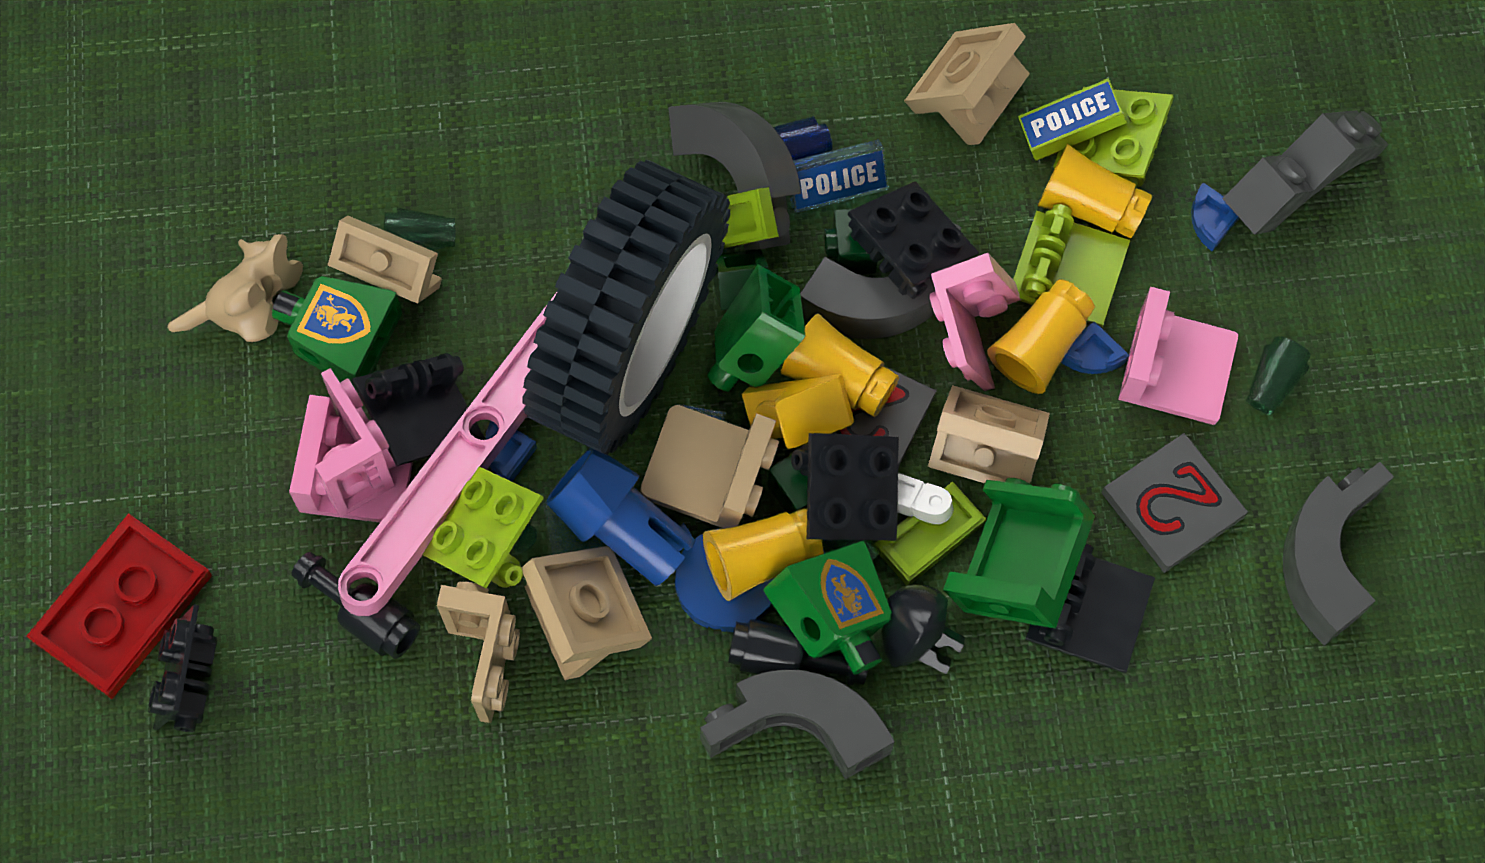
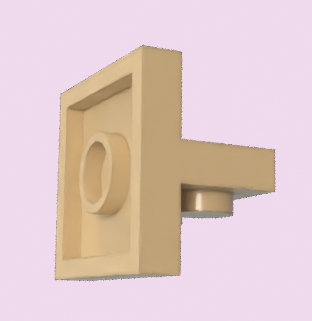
M1015 23L954 32L904 102L915 114L939 112L967 145L980 144L1030 74L1014 55L1026 36Z
M952 385L937 428L938 432L928 467L985 483L986 480L1005 482L1007 478H1018L1030 483L1043 445L1050 413Z
M608 546L536 557L521 567L527 585L524 586L564 680L582 676L609 654L641 648L652 639L616 555Z

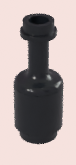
M312 552L305 553L295 564L292 570V577L298 581V585L302 588H308L313 585L339 604L340 609L337 620L344 629L381 656L389 654L394 659H397L411 647L420 631V624L413 620V612L391 597L386 605L373 615L357 616L351 614L344 608L338 591L339 578L325 569L326 559ZM365 582L355 588L349 587L348 594L355 600L366 601L377 593L378 587L370 582Z
M753 619L749 620V624L737 621L735 623L728 663L740 665V671L761 674L777 670L802 671L804 669H814L847 676L848 685H853L854 683L865 684L868 670L854 675L842 653L833 652L819 658L809 656L788 626Z

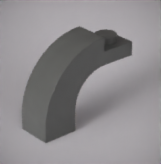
M710 102L668 107L673 156L704 154L717 159L730 172L738 193L769 187L779 237L744 244V249L758 250L790 244V218L787 212L786 196L801 194V189L792 156L776 130L754 111L735 103Z
M953 223L961 231L962 227ZM824 257L801 292L803 319L809 322L814 315L819 313L841 334L849 338L877 339L890 337L915 328L935 314L929 295L936 290L931 278L925 281L928 286L927 289L919 297L912 299L908 294L901 295L898 291L899 288L889 277L872 278L862 276Z
M1381 462L1377 463L1366 473L1360 467L1356 468L1338 485L1327 476L1318 484L1301 506L1287 532L1283 550V573L1287 591L1301 620L1324 646L1360 618L1376 601L1347 568L1341 553L1340 535L1344 522L1380 495L1394 478Z
M777 670L761 673L736 683V698L741 705L734 708L733 704L729 703L717 708L705 717L706 725L700 727V740L710 758L769 727L791 726L805 730L823 743L845 780L890 755L895 743L876 711L859 694L832 678L800 670Z

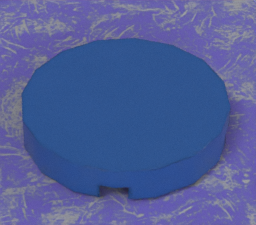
M703 534L695 539L691 549L688 551L683 550L682 555L685 556V559L676 568L675 591L682 609L695 623L706 628L721 629V632H733L736 621L749 624L750 619L759 621L769 612L772 603L767 598L763 589L773 579L751 588L731 601H727L720 593L711 574L705 555Z

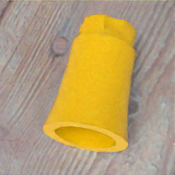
M1067 144L1038 206L1052 210L1055 204L1066 205L1072 210L1071 216L1092 223L1111 233L1115 229L1120 234L1132 238L1145 215L1152 195L1144 190L1135 188V183L1093 162Z
M1058 279L1048 292H1043L1031 308L1006 334L988 348L987 353L990 360L1005 377L1019 387L1035 394H1043L1062 359L1086 328V321L1095 308L1092 299L1073 283Z
M819 313L814 315L805 326V338L784 361L781 374L795 380L842 374L850 407L854 410L859 408L861 411L876 417L893 393L899 381L898 375L883 367V361L863 350L841 334Z
M801 509L791 514L783 512L763 520L730 528L705 531L703 533V545L711 574L720 593L727 601H731L751 588L775 578L787 566L824 554L822 539H806L807 509Z

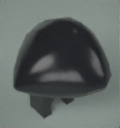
M902 586L887 600L892 612L891 620L882 627L884 651L891 666H905L919 660L947 674L951 666V659L941 655L937 647L950 646L960 653L965 637L945 626L948 598L941 591L931 586Z

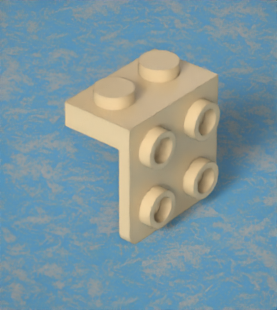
M680 405L672 406L663 424L641 484L640 493L652 503L721 528L738 526L743 514L753 517L763 487L754 483L759 468L769 470L775 456L779 441L770 437L776 420L756 413L750 429L747 430Z
M458 582L456 587L441 585L436 606L449 634L484 640L471 702L479 720L491 723L494 710L502 712L507 699L509 681L503 679L506 659L514 661L518 650L520 629L515 628L516 616L510 614L505 596L489 594L488 588L485 589L476 583Z

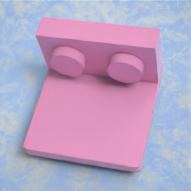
M985 253L932 273L931 276L936 291L930 293L929 296L939 322H945L949 337L943 339V348L949 364L952 368L958 367L967 381L972 380L981 389L988 391L995 387L975 317H992L1001 314L1007 310L1009 304L1021 299L1016 282L989 253Z
M1150 286L1139 313L1118 400L1215 425L1220 419L1238 334L1235 331L1174 316V312L1166 310L1170 291Z
M329 368L321 373L338 416L342 417L343 424L355 443L352 445L345 443L334 447L325 454L322 462L315 465V468L330 502L341 518L395 487L389 469L396 465L387 449L389 445L374 420L369 422L361 408L363 403L350 380L347 378L339 383L333 371Z
M309 395L289 493L301 513L340 517L330 502L315 465L322 462L325 454L334 447L345 443L352 445L355 441L343 424L342 417L337 415L330 397ZM413 462L390 468L389 472L395 487L341 518L380 523L409 486Z

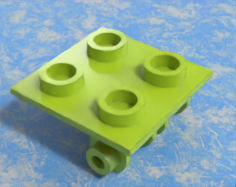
M1114 90L1127 123L1075 144L1072 147L1093 162L1135 183V188L1144 184L1148 167L1154 157V151L1158 146V140L1163 126L1166 124L1167 115L1174 96L1172 94ZM1064 149L1058 152L1057 158H1056L1055 163H1054V165H1053L1054 169H1055V167H1056V165H1057V163H1058V161H1059V159H1060V157H1061V155H1062Z
M1055 204L1052 210H1048L1046 213L1036 210L1013 278L1016 282L1020 301L1033 305L1043 292H1048L1058 279L1066 280L1085 292L1095 305L1086 322H1096L1100 327H1103L1130 240L1075 223L1071 216V208L1063 204Z
M478 467L472 478L463 487L461 495L443 523L436 529L431 542L422 555L485 589L491 581L503 588L514 586L521 581L523 571L520 562L509 552L544 497L482 467Z

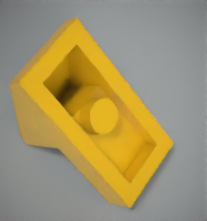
M842 374L766 384L760 387L752 386L742 393L750 427L756 413L776 420L770 438H784L787 449L796 448L808 443L809 433L831 434L854 423Z

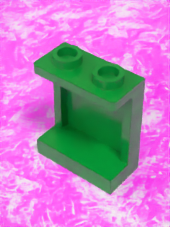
M1007 478L1005 482L986 480L982 490L992 500V507L967 574L950 571L943 591L965 613L1056 628L1095 515L1081 499L1080 493L1066 485L1052 484L1050 488L1032 486L1030 483L1018 478Z

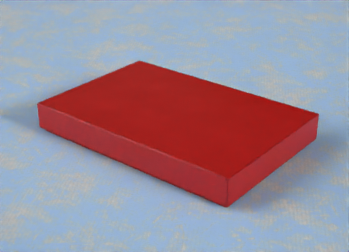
M128 513L26 637L112 700L161 640L164 631L170 629L174 620L183 613L213 575L206 567Z

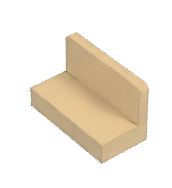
M346 216L339 220L328 266L377 287L394 291L398 296L417 304L438 290L442 281L441 277L432 274L438 256L437 252L351 216Z

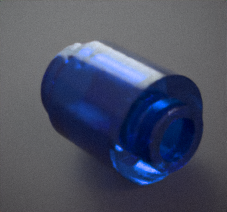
M814 116L773 127L787 146L797 171L826 163V153L833 150L827 125L825 123L818 125Z

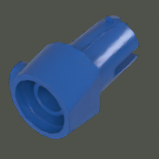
M589 448L561 478L550 493L546 504L582 542L595 535L655 586L660 585L685 559V556L680 551L683 548L686 551L691 549L695 539L684 523L679 526L633 487L639 478L637 473L611 456Z

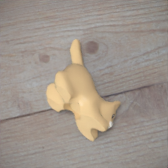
M283 234L274 235L270 241H255L253 243H247L242 239L239 240L238 244L244 252L242 262L214 284L207 293L206 301L169 322L167 327L169 331L191 330L205 321L211 320L223 329L238 333L246 342H258L274 334L279 320L272 318L274 305L272 300L281 291L294 287L300 280L303 272V264L300 261L287 260L286 250L288 241L286 236Z

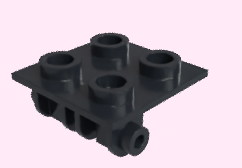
M916 181L854 208L847 213L851 218L848 226L852 230L850 234L852 239L863 247L873 262H878L884 258L879 266L880 271L887 273L892 270L888 277L899 288L898 291L901 295L908 294L912 299L919 297L927 289L928 286L925 281L932 278V273L967 261L979 254V251Z
M444 353L433 358L417 360L410 364L406 363L395 368L379 370L372 374L353 378L352 383L371 419L376 422L389 445L387 449L396 466L431 457L468 409L463 396L455 384L457 377L462 375L464 371L460 357ZM475 422L470 429L471 435L477 439L485 440L477 422Z
M809 433L808 444L794 450L791 457L793 469L799 470L804 476H808L806 539L897 541L899 437Z
M1086 543L1056 628L1030 624L1025 640L1126 674L1155 577L1095 558L1092 555L1094 548Z
M194 604L181 619L176 618L174 620L171 630H165L158 652V661L166 662L161 682H154L148 703V712L156 714L153 730H159L169 720H174L175 730L195 732L196 724L203 722L207 695L193 692H208L209 684L188 679L186 675L195 677L211 676L212 669L206 666L213 665L218 639L213 636V627L196 624L199 605Z

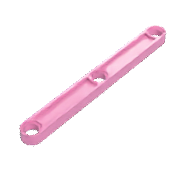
M546 307L342 572L338 580V591L344 608L351 614L370 616L379 612L386 605L422 557L436 529L443 523L461 495L465 484L472 478L478 467L488 469L527 417L523 410L526 405L522 403V396L527 390L523 388L524 378L531 370L527 367L530 354L537 348V344L533 342L537 330L546 321L547 317L543 316ZM480 420H490L498 426L499 430L493 438L480 440L471 435V426ZM360 578H369L378 584L377 593L366 601L355 600L348 594L350 585Z

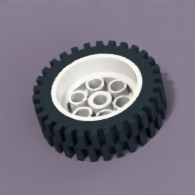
M650 160L636 163L635 168L630 167L625 172L623 181L617 180L612 186L610 199L604 197L597 207L596 219H590L583 230L584 238L580 246L575 244L568 257L571 263L565 274L561 272L555 285L558 290L554 300L548 301L543 316L547 318L544 325L537 330L533 342L537 344V348L529 356L527 367L531 370L524 378L523 388L527 390L522 396V403L526 405L523 410L528 415V418L607 455L609 452H615L618 445L622 446L626 442L628 434L632 435L638 428L640 417L645 418L650 410L652 399L658 398L663 389V381L666 376L671 375L676 366L675 359L679 352H683L688 342L686 337L691 327L695 326L700 315L697 313L700 305L706 301L710 290L707 287L709 282L715 277L718 267L716 261L721 256L725 245L722 240L728 232L729 224L726 222L730 217V209H728L730 202L726 195Z

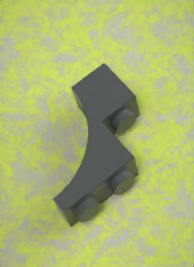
M1357 110L1322 113L1282 155L1263 157L1222 199L1254 235L1271 232L1330 182L1355 166L1375 159L1389 144L1379 135L1382 132L1379 123L1364 111L1360 113Z

